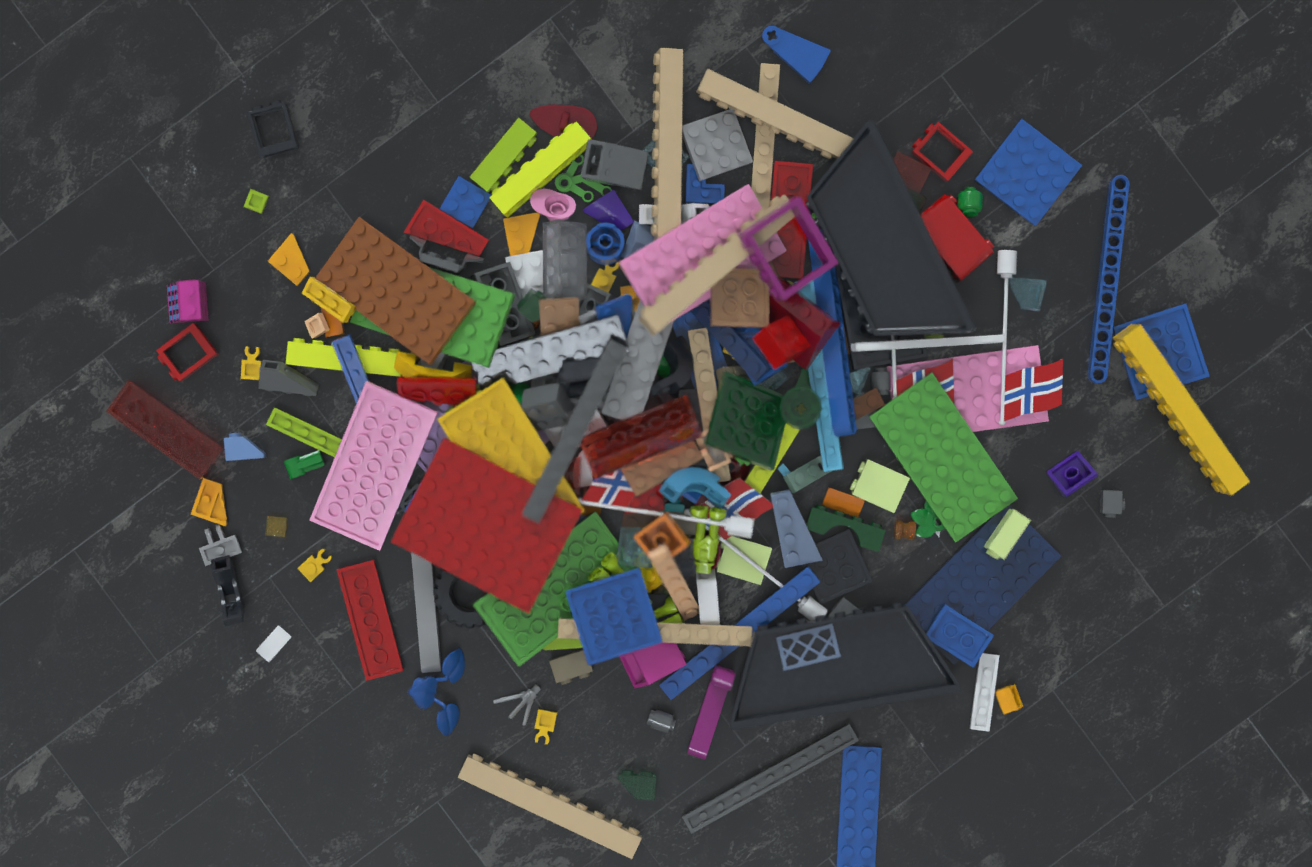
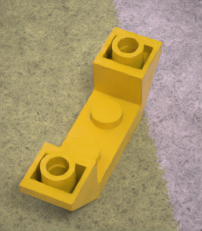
M397 351L394 368L404 378L471 379L472 365L454 362L452 372L415 365V354Z

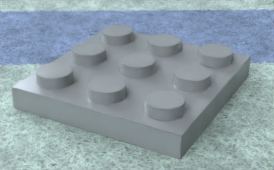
M729 109L682 126V137L699 182L753 163L734 110Z

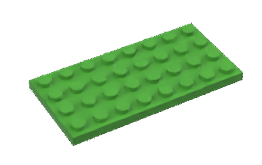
M429 267L477 302L441 353L490 368L515 295ZM355 310L350 321L352 324L389 335Z
M929 373L868 416L955 543L1018 499L933 373Z
M595 511L574 526L529 614L490 593L485 594L472 605L519 667L558 637L559 618L574 619L565 591L592 583L589 580V576L597 567H602L611 577L615 576L601 565L602 559L608 553L613 552L617 556L618 564L624 572L637 568Z

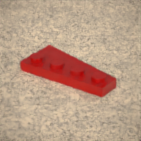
M425 200L422 201L404 233L479 257L489 242L484 236Z

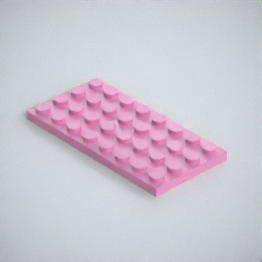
M747 184L618 262L643 306L646 307L649 304L652 307L656 303L654 299L662 292L666 295L670 291L669 287L676 280L679 282L684 280L685 277L683 275L689 269H697L699 267L698 262L705 256L710 258L714 254L712 252L714 248L719 244L724 246L728 242L726 240L727 237L733 232L738 234L742 230L740 227L746 221L750 220L752 222L755 220L756 217L754 215L762 209V206L750 185ZM777 233L759 246L767 262L787 251ZM749 256L735 267L739 269H757L750 262ZM710 289L675 319L710 298Z
M1038 345L1006 350V375L1024 368L1041 366ZM1002 351L952 357L954 405L972 432L1049 421L1048 411L1023 414L1009 419L1005 425L998 423L1001 413ZM952 358L896 365V379L915 371L939 366ZM888 366V367H886V368H887V372H890V373H891V390H889V392H890V399L892 400V399H893V375H892V366Z
M367 381L310 517V521L380 551L438 412Z

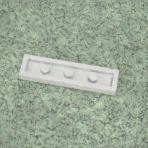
M983 653L978 660L970 729L990 731L999 655Z

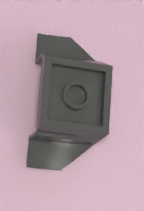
M413 235L409 237L420 247V261L447 271L461 274L466 269L468 262L485 260V258L467 253L461 266L458 265V260L449 257L443 260L440 259L441 256L430 251H428V254H424L428 240Z

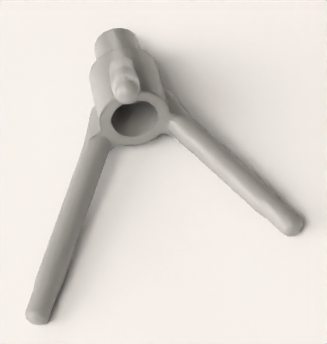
M535 684L526 692L523 691L519 694L494 700L493 703L522 698L523 701L509 715V718L512 719L527 703L522 723L525 726L531 706L537 697L536 694L541 689Z

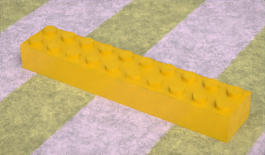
M1130 324L1112 337L1115 341L1113 343L1115 348L1125 355L1126 358L1124 360L1130 368H1134L1138 381L1141 384L1144 383L1148 388L1146 390L1147 394L1151 399L1155 398L1159 404L1157 405L1159 411L1163 415L1166 414L1169 418L1168 424L1174 431H1178L1182 444L1184 446L1187 445L1191 450L1189 452L1191 457L1201 464L1202 467L1200 469L1206 477H1210L1214 490L1223 494L1233 495L1247 485L1250 481L1140 324Z

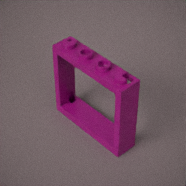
M800 197L791 198L737 234L742 243L741 246L750 255V262L757 267L760 272V279L767 284L769 294H772L776 301L785 300L838 264ZM791 210L823 265L784 291L752 235Z

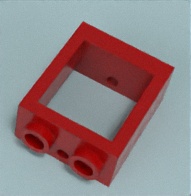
M939 122L935 125L931 123L924 131L927 135L923 140L918 138L912 145L914 150L911 153L942 180L947 182L973 151ZM936 131L962 152L945 173L920 152V149Z
M192 323L156 350L159 354L157 356L159 361L163 365L167 364L170 368L169 374L175 381L178 379L180 382H183L219 355L196 323ZM189 333H192L207 355L181 374L165 351Z

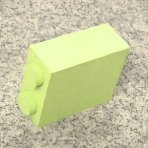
M866 459L865 462L862 461L857 471L860 473L857 480L854 479L850 486L851 494L895 513L910 478L871 460Z
M1009 509L983 546L988 549L986 553L997 560L999 558L1005 559L1030 520L1016 510Z
M735 536L726 539L762 569L766 570L772 551L771 547ZM721 541L720 548L723 550L716 566V571L761 585L764 574Z

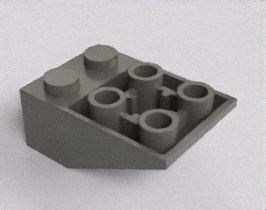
M588 139L581 178L590 182L642 190L649 152Z

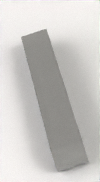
M411 552L422 673L440 672L441 654L437 607L433 595L435 586L433 563Z

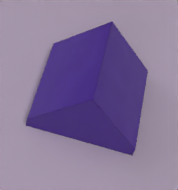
M1076 451L1046 472L1063 497L1069 496L1098 476L1097 472L1079 451Z

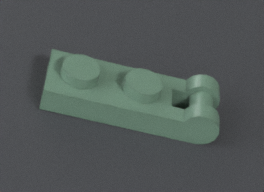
M821 455L783 476L792 494L831 472H824L823 469L820 470L818 463L823 467Z

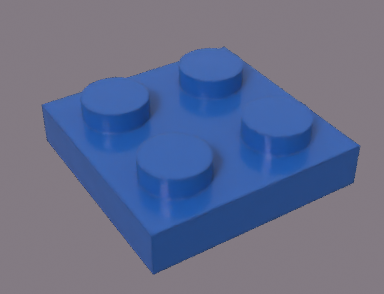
M458 176L440 210L473 229L487 206L491 194Z

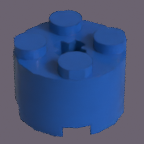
M607 222L597 224L588 232L586 238L588 255L593 262L601 265H610L620 260L625 246L623 233L614 224ZM603 241H608L607 247H603Z

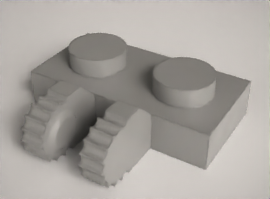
M220 524L216 525V531L220 538L217 542H214L210 529H205L209 545L199 548L205 566L211 564V559L227 555L232 557L242 553L237 536L233 535L225 538Z

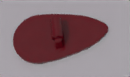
M544 105L530 111V117L534 123L554 137L563 134L564 129L569 124H574L575 122L582 127L591 139H593L597 131V122L594 115L583 107Z

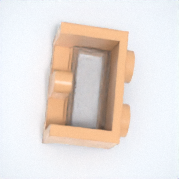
M706 430L695 435L694 439L711 472L730 463V458L733 456L705 445L708 431Z

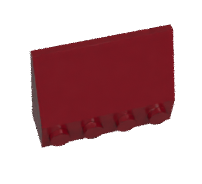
M777 277L784 291L792 286L784 278ZM799 290L782 301H776L773 295L769 294V324L789 315L811 345L798 358L794 359L796 363L807 370L840 323Z

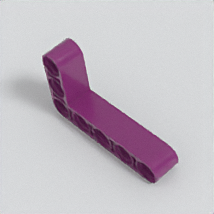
M719 665L714 666L687 750L688 755L706 759L727 691L731 689L734 680V670Z

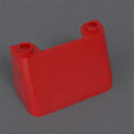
M944 194L920 215L944 264L947 266L946 268L948 270L952 269L951 276L958 283L994 253L992 250L994 245L989 239L985 240L956 206V199L951 194L949 196Z

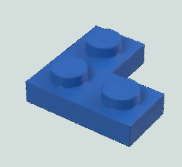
M693 164L686 165L685 203L715 204L724 199L725 185L706 184V179L699 182Z

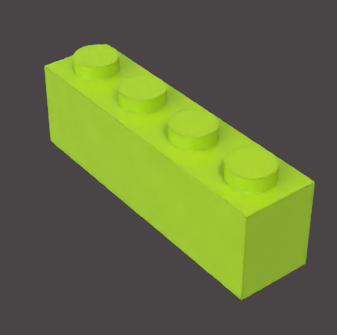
M518 118L472 173L470 178L487 193L499 187L501 184L499 180L502 176L507 177L512 171L511 165L515 161L519 162L525 155L523 151L526 147H531L536 142L537 138L535 136L537 132Z

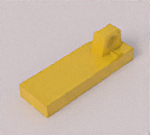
M309 277L302 294L341 322L347 323L350 316H353L355 312V305L315 279V277Z

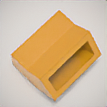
M1015 684L995 690V695L1003 714L1019 710L1023 707Z

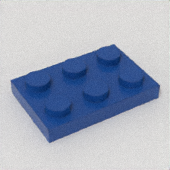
M945 604L926 632L933 643L973 668L994 636Z

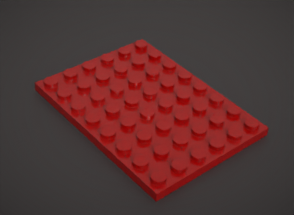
M444 438L391 542L529 614L583 509L553 495L540 523L522 515L536 486L535 484Z

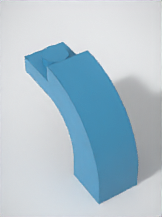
M684 468L674 472L659 490L673 503L684 493L698 492L706 496L721 509L731 496L724 487L718 484L720 480L718 475L701 468Z

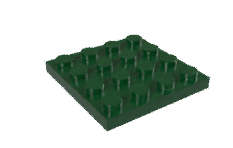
M722 372L704 444L767 470H774L786 424L782 417L780 406L784 395L759 384L754 385L753 382L730 372Z

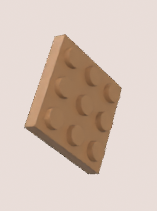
M734 268L710 288L711 326L764 328L769 325V287L760 279L758 269Z

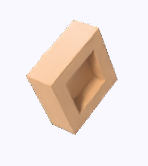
M317 313L304 321L312 339L318 338L330 330L323 313Z

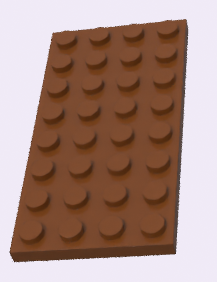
M360 217L355 221L315 278L355 305V310L430 365L434 363L477 303Z

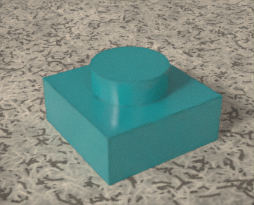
M678 499L675 503L670 500L665 501V511L684 512V502H681V499Z

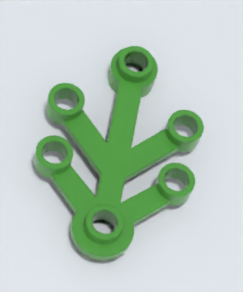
M579 155L582 161L576 163L574 160L566 173L556 177L555 186L560 192L572 191L582 197L584 202L590 203L594 199L593 193L591 191H584L575 184L583 182L600 192L602 196H604V189L607 188L610 191L612 189L600 183L586 181L581 178V175L573 176L578 166L584 163L583 155ZM564 179L568 181V185L565 187L561 185V181ZM586 193H590L592 195V198L590 200H586L584 198V195Z

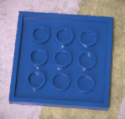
M1021 119L975 178V181L1033 226H1036L1082 165Z
M1186 303L1113 327L1114 335H1116L1130 324H1140L1182 385L1209 377ZM1120 352L1135 400L1148 397L1149 395L1146 392L1148 388L1144 383L1141 384L1135 376L1137 374L1133 367L1130 368L1124 360L1126 357L1123 352Z
M640 568L565 591L588 666L663 643Z

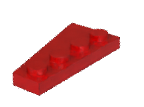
M398 377L397 381L399 396L420 402L428 400L440 406L443 403L456 408L477 395L476 379Z

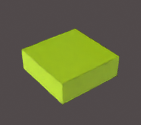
M250 189L244 207L263 214L269 196Z

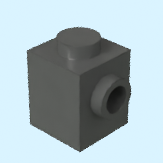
M1100 490L1099 513H1105V517L1116 518V514H1122V510H1125V499H1122L1123 491Z

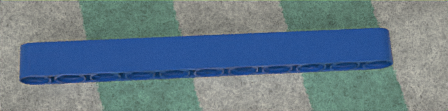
M1124 175L1112 178L1108 189L1087 377L1092 383H1102L1108 376L1129 193V180ZM1117 179L1123 182L1124 186L1122 189L1116 188L1115 181ZM1115 198L1121 201L1120 208H1115L1113 206V200ZM1112 217L1119 220L1117 228L1111 225ZM1110 236L1115 237L1117 240L1115 247L1108 243ZM1108 255L1113 256L1115 259L1113 266L1108 265L1106 262ZM1106 274L1113 278L1111 285L1104 282ZM1104 293L1110 296V302L1108 304H1105L1102 301V295ZM1102 312L1108 315L1106 323L1100 321V314ZM1100 331L1106 334L1104 342H1100L1097 338ZM1098 350L1104 354L1102 361H1098L1095 358ZM1096 369L1102 373L1100 380H1096L1093 377V372Z
M820 230L822 236L824 237L825 234L823 230ZM809 241L813 272L823 264ZM833 266L813 281L816 304L840 323L822 349L832 430L836 437L856 434L857 426L841 301L835 268Z

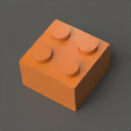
M668 511L634 536L648 557L649 552L664 544L672 557L690 544V540Z

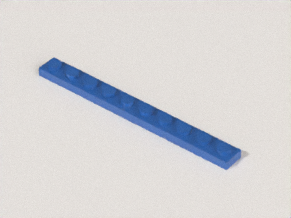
M808 566L733 626H752L753 636L754 630H758L757 626L767 625L820 583L819 578ZM710 644L686 663L687 665L679 668L660 683L659 686L669 699L672 700L739 646Z

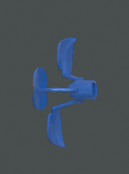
M460 648L451 652L445 658L442 666L445 677H427L425 679L418 677L414 680L413 687L408 691L418 707L422 709L429 708L434 701L442 706L443 709L437 714V726L445 736L451 734L459 720V709L453 703L446 706V704L435 698L437 682L449 679L451 683H455L463 675L465 658Z

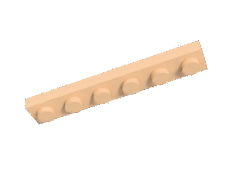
M664 544L649 552L648 555L684 621L699 614V606L666 545Z

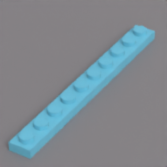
M811 281L799 291L816 304L814 281ZM821 350L808 368L811 390L818 395L821 401V414L816 424L824 472L844 469L840 440L839 437L834 435L832 430L823 352Z

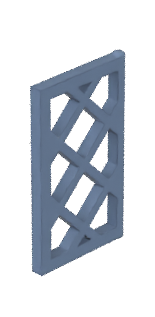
M832 623L776 637L783 671L841 657ZM830 629L831 635L828 640L818 635L821 630ZM811 633L814 635L808 645L798 640L804 634ZM816 637L825 642L821 652L811 648ZM791 638L794 641L787 650L782 647L781 640ZM796 642L806 647L801 657L791 652ZM828 645L834 647V655H823ZM808 650L818 655L814 660L805 661L803 659ZM789 654L798 659L796 664L787 666L786 659Z

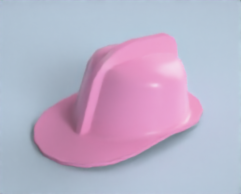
M545 188L535 191L530 199L531 206L536 212L545 215L550 221L556 223L568 219L576 208L575 201L571 196Z

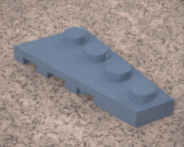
M790 490L770 493L784 567L788 568L823 561Z

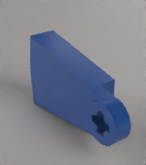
M768 26L762 33L764 43L809 84L820 72L831 51L776 26ZM775 31L777 39L768 40L769 36L767 33Z

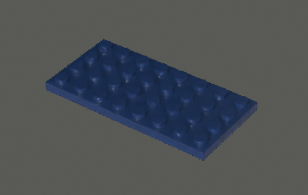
M1008 505L991 517L905 605L909 607L925 633L944 604L988 631L1061 555L1030 524L1024 529L1005 559L999 558L997 560L986 553L988 549L983 546L1009 509L1015 510L1011 505ZM933 643L953 665L957 663L959 658Z

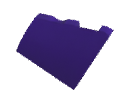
M614 190L583 209L584 213L595 218L600 223L614 224L620 231L626 229L634 222Z

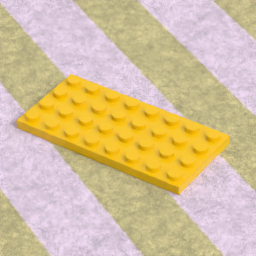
M504 378L437 419L450 441L535 485L551 457V454L522 410L521 405ZM563 475L554 495L583 509L582 512H584L583 506Z

